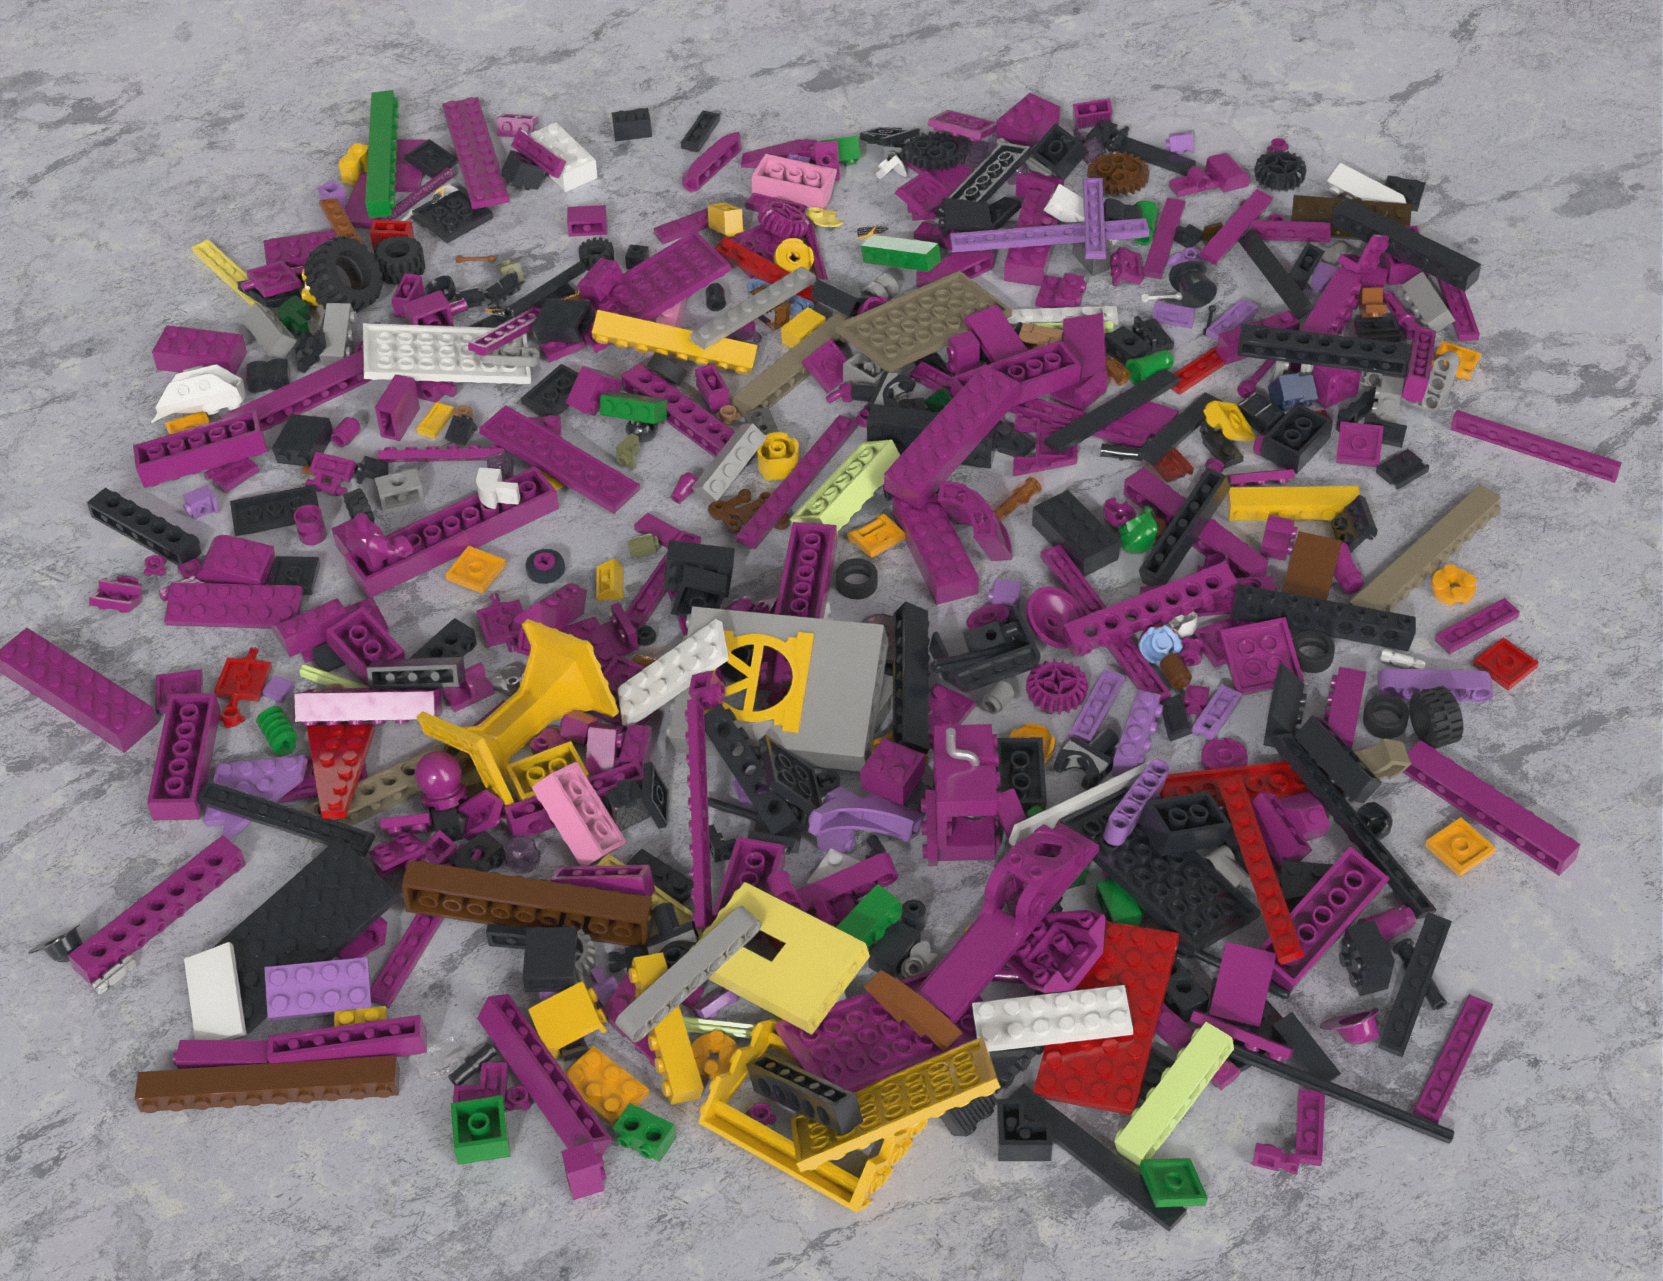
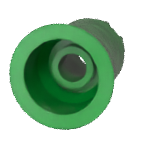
M1139 201L1133 206L1142 211V219L1146 218L1149 237L1134 238V241L1141 246H1146L1153 241L1159 210L1157 205L1151 201Z
M1167 350L1157 351L1140 358L1129 359L1126 362V373L1131 383L1137 385L1164 368L1167 370L1171 369L1174 359Z

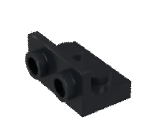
M1139 316L1134 317L1132 331L1151 345V354L1157 351L1173 349L1174 342L1155 318L1143 322Z

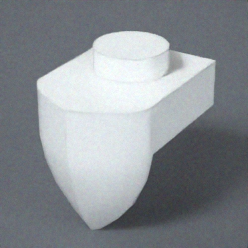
M897 155L890 161L885 159L878 166L880 170L875 174L881 179L893 169L898 174L904 177L907 176L905 166Z

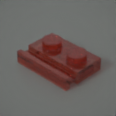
M1176 448L1157 465L1151 464L1166 482L1183 478L1185 474L1192 475L1194 467Z

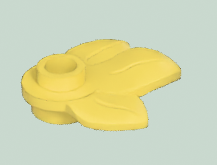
M811 207L806 212V217L809 221L821 227H838L843 224V221L835 218L837 211Z

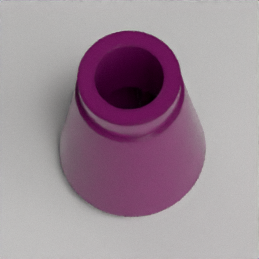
M690 472L682 474L670 495L671 499L678 504L684 501L694 492L692 486L698 478Z

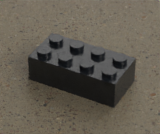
M1069 490L1033 507L1032 526L1052 546L1060 544L1084 577L1118 560L1120 541Z

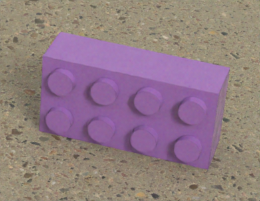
M368 957L265 967L267 1013L270 1022L335 1015L336 1011L372 1007Z

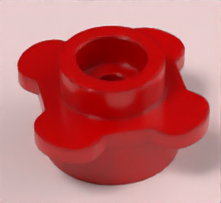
M234 706L225 708L219 716V720L224 722V727L226 728L236 727L246 720L245 716L241 715L240 709Z

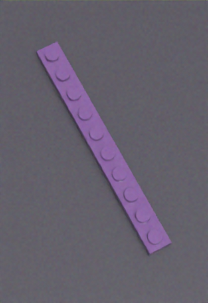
M1146 218L1104 221L1105 240L1149 237ZM1084 223L950 233L952 252L1085 242Z

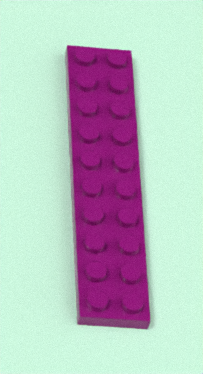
M468 97L464 100H452L442 103L472 209L510 203L509 194L504 178L501 176L502 172L478 97Z

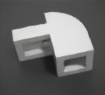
M479 467L476 484L479 499L483 505L496 509L497 503L519 504L520 493L518 483L503 482L501 469Z

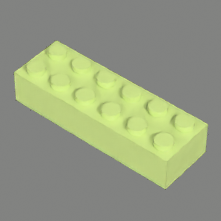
M893 441L862 442L790 518V521L792 523L837 525L838 534L839 529L846 525L852 515L862 508L864 502L874 495L876 489L884 484V473L900 457Z

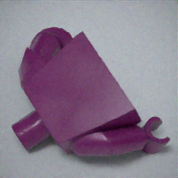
M364 513L357 514L344 527L347 547L371 567H375L387 558H406L413 553L410 542L403 535L393 539L392 545H390L380 527L369 520Z

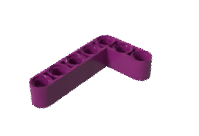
M881 853L798 890L788 872L784 870L770 874L767 882L774 897L816 917L815 914L817 912L813 903L819 898L832 905L836 904L847 894L858 899L867 895L877 884L885 887L894 883L898 879V873L888 853Z

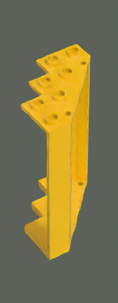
M777 1017L757 1023L751 1032L752 1040L750 1045L739 1048L733 1053L730 1059L732 1065L729 1072L716 1076L710 1083V1094L700 1108L701 1116L698 1123L850 1210L858 1213L868 1208L873 1201L869 1196L874 1194L879 1187H883L893 1173V1169L890 1168L891 1165L894 1166L899 1159H903L913 1145V1141L910 1139L914 1138L918 1132H922L929 1118L921 1121L916 1127L904 1128L897 1131L892 1137L885 1139L878 1156L867 1160L860 1179L829 1161L822 1163L815 1170L800 1172L796 1164L793 1141L727 1105L749 1076L746 1064L764 1055L770 1048L794 1060L776 1031V1023L784 1019Z

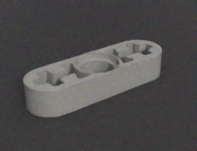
M501 346L486 356H480V360L485 364L533 367L539 364L540 352L530 347Z

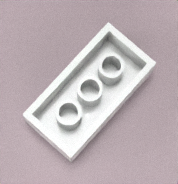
M557 122L529 134L567 161L559 179L546 172L565 192L597 178L596 160Z

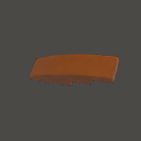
M882 970L863 986L899 1023L904 1019L920 1037L926 1034L943 1052L962 1034L932 1004Z

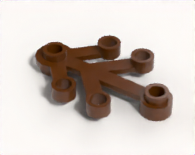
M742 489L738 492V496L726 502H712L708 506V513L714 520H722L730 533H738L741 529L740 521L745 526L757 512L754 510L759 509L766 500L764 499H768L771 494L763 492L759 495L758 500L743 507L735 508V506L741 503L751 501V491ZM787 512L775 525V529L785 530L790 526V516ZM730 515H731V516H737V517L739 518V520H737V519H732V518L730 517Z

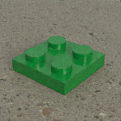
M1191 1158L1141 1160L1139 1169L1155 1207L1206 1205L1208 1197Z

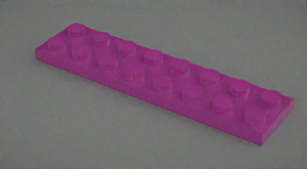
M507 405L479 427V434L529 464L536 466L539 470L613 514L640 490L639 483Z

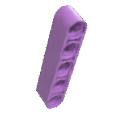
M1389 668L1383 669L1377 674L1379 695H1392L1401 700H1410L1414 693L1437 686L1448 688L1457 701L1483 702L1490 700L1493 696L1491 676L1486 671Z
M1157 759L1152 760L1112 812L1103 834L1107 843L1116 846L1121 845L1138 824L1146 801L1155 800L1164 787L1170 770L1166 762Z

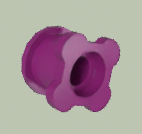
M1183 637L1181 639L1183 648L1179 656L1187 666L1198 665L1202 660L1203 649L1201 647L1204 641L1200 638L1190 639Z

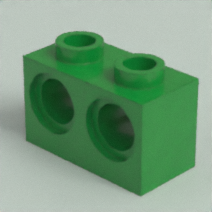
M631 1103L628 1104L613 1126L615 1141L624 1148L630 1147L638 1151L644 1158H652L658 1162L662 1160L676 1139L675 1125ZM654 1138L659 1139V1140H657V1141H650L651 1139H654Z

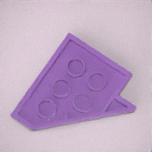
M304 755L220 763L216 766L213 782L277 802L304 780L308 760ZM207 807L203 822L207 827L224 825L222 835L230 840L252 821Z

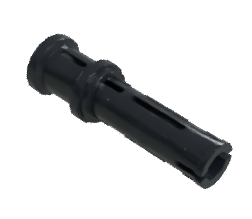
M1411 938L1399 941L1392 948L1394 954L1398 955L1403 962V969L1405 971L1414 950V942ZM1431 978L1425 997L1431 1008L1435 1011L1443 1008L1447 1004V1000Z

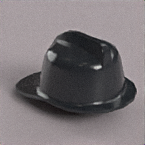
M80 924L68 933L38 945L28 953L31 954L43 949L53 960L69 962L68 955L82 945V940L76 929Z

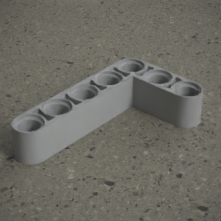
M1447 351L1435 360L1422 403H1412L1405 400V398L1400 400L1428 412L1437 411L1448 399L1459 365L1458 355L1455 352ZM1444 360L1448 361L1450 367L1445 365ZM1362 371L1360 384L1372 388L1373 386H1381L1383 375L1404 378V376ZM1375 374L1380 377V380L1376 378ZM1438 378L1443 381L1444 385H1441L1438 382ZM1432 397L1437 400V403L1433 402Z

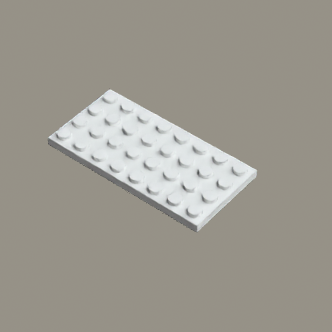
M363 323L364 379L392 380L395 374L412 377L415 381L530 384L531 373L528 366L485 364L480 360V356L476 352L468 350V342L494 328ZM527 333L503 346L528 347Z

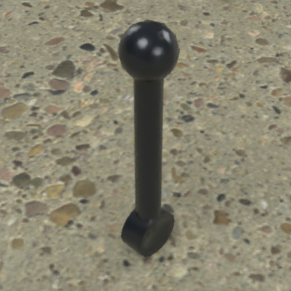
M1214 305L1208 308L1209 316L1206 328L1203 329L1204 336H1206V329L1211 326L1213 313L1216 311Z

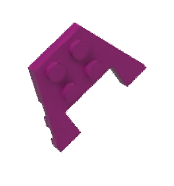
M1015 413V430L1018 432H1036L1037 434L1036 457H1014L1013 476L1077 464L1078 444L1060 455L1044 445L1045 438L1066 425L1055 422L1047 424L1040 422V418L1032 417V419L1023 417L1021 413Z
M626 973L603 1011L607 1017V1022L623 1037L630 1040L635 1045L634 1048L640 1054L643 1053L650 1060V1064L655 1067L656 1054L654 1050H650L648 1035L638 1042H633L615 1024L621 1012L636 1000L635 983L630 982L629 973ZM699 986L681 1004L691 1009L703 995L704 987Z

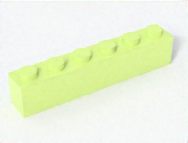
M1205 1022L1202 1028H1197L1194 1031L1189 1045L1179 1051L1171 1068L1168 1067L1163 1072L1157 1087L1150 1089L1146 1096V1101L1141 1108L1138 1107L1134 1110L1128 1125L1125 1128H1121L1116 1134L1115 1146L1120 1155L1137 1166L1140 1165L1142 1159H1152L1234 1050L1231 1036L1208 1022Z

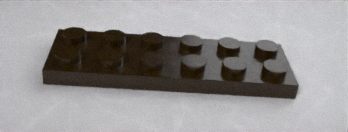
M1294 195L1291 221L1330 223L1332 209L1344 199ZM1350 199L1403 226H1410L1412 204ZM1331 226L1332 238L1360 240Z

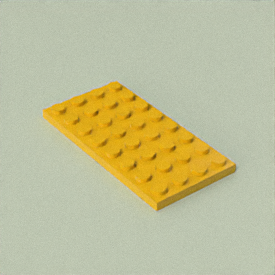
M983 1036L854 1092L863 1122L854 1127L849 1133L840 1134L801 1114L792 1117L791 1126L796 1164L800 1172L815 1170L822 1163L831 1159H841L846 1153L855 1149H864L871 1142L878 1139L890 1138L897 1131L916 1127L925 1119L939 1117L951 1108L963 1107L977 1097L993 1094L996 1089L1000 1088Z

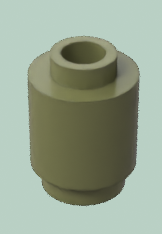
M652 533L631 537L632 540L627 541L631 558H641L657 554L656 549L660 548L657 536L653 537Z

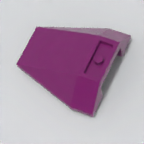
M1090 910L1047 913L1007 961L1006 965L1031 989L1045 993L1073 991L1103 954L1105 916Z

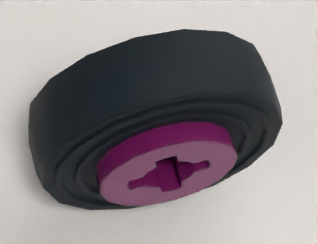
M541 549L530 554L526 560L525 568L528 577L532 581L539 584H548L561 578L564 574L565 562L558 551Z

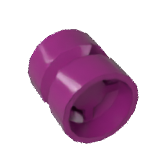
M304 505L298 508L294 513V520L300 541L305 545L311 546L323 542L326 539L327 532L321 509L315 505Z

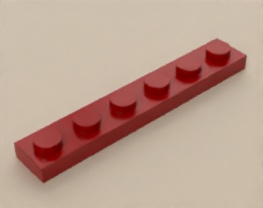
M726 236L714 247L726 261L767 283L773 284L791 273ZM812 284L795 294L813 302V304L817 302L810 298L812 295Z

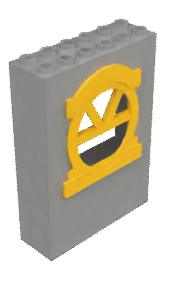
M692 607V612L688 614L686 620L688 634L683 637V641L713 620L721 621L729 658L726 662L749 677L725 687L726 695L724 697L747 688L744 709L738 710L724 701L722 706L725 710L730 707L737 718L734 721L738 729L743 727L749 736L746 742L750 748L755 745L760 753L759 739L767 735L812 767L860 771L872 754L889 643L884 625ZM754 645L751 667L731 654V651L742 646ZM768 646L786 657L792 668L793 681L788 694L781 702L769 709L753 712L763 648ZM689 687L678 694L676 700L672 701V722H668L667 736H669L671 744H673L676 751L680 753H689V745L685 737V733L688 731L685 709H687V700L691 699V696L688 694ZM714 708L704 710V715ZM724 728L720 735L722 737L728 736L731 728ZM705 732L706 755L721 757ZM742 746L736 747L733 755H740L744 748Z

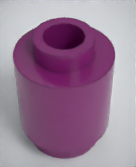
M345 417L332 431V441L339 447L349 445L361 431L359 422L355 418Z

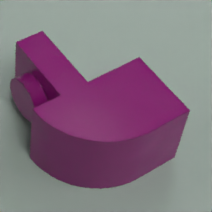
M849 894L834 905L819 898L813 903L817 912L815 916L817 919L836 928L861 901Z

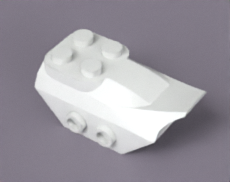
M217 364L177 373L155 407L157 414L151 422L153 423L172 413L203 411L210 415L220 412V409L225 407L228 410L239 408L245 399L243 380Z

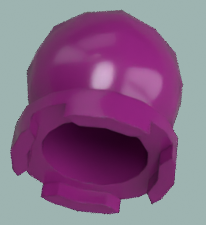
M431 751L422 756L417 763L414 773L419 789L424 792L420 800L425 810H428L429 807H435V811L449 809L459 805L458 800L462 797L463 799L468 798L467 786L464 783H460L462 770L456 758L444 751Z

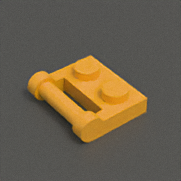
M882 513L871 523L856 531L848 532L847 537L852 544H856L870 558H873L905 539V532Z

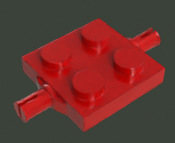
M253 647L249 648L247 657H227L214 693H216V697L230 699L227 707H237L240 700L260 701L263 693L262 690L265 688L272 665L269 661L256 659L259 653L256 647L254 649Z

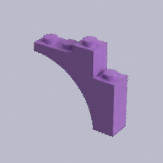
M838 787L828 792L823 800V805L811 812L808 832L817 836L832 830L858 829L886 834L909 842L918 836L924 814L873 793L862 798Z

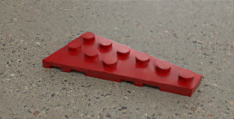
M374 724L306 725L322 819L346 818L375 733Z

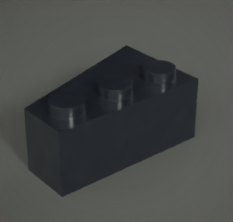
M1281 861L1279 883L1289 912L1294 910L1334 864Z

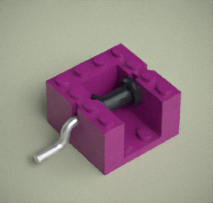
M992 724L934 725L933 790H935L938 861L995 860V850L1000 849L999 836L994 835V831H998V816H996L997 806H1001V791H996V786H1000V772H996V767H999V756L996 749H993L997 748V734H992Z

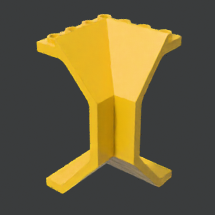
M530 619L521 624L531 645L521 685L517 692L481 724L477 726H457L425 711L416 716L424 734L470 754L487 791L492 792L496 797L504 801L503 810L505 806L514 804L513 798L505 784L507 777L505 766L543 728L552 721L562 719L565 714L574 710L580 712L594 710L612 718L619 713L615 704L616 699L609 690V683L603 676L600 669L601 664L594 655V648L591 643Z

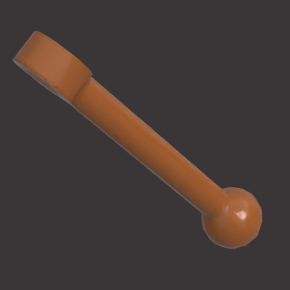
M458 255L455 259L457 263H462L463 261L494 262L496 257L494 255L489 257H463Z

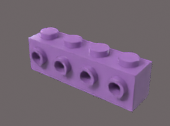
M1138 689L1114 756L1112 776H1118L1145 763L1146 757L1144 754L1149 752L1152 742L1150 737L1155 735L1158 722H1156V719L1161 718L1163 705L1160 704V694Z

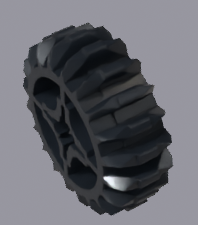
M1273 150L1272 153L1267 151L1266 154H1261L1254 168L1256 181H1259V185H1264L1265 189L1270 188L1271 191L1278 190L1279 192L1281 190L1287 192L1288 189L1294 190L1295 187H1300L1305 180L1307 171L1305 161L1300 156H1296V153L1291 154L1289 151L1283 152L1282 150Z

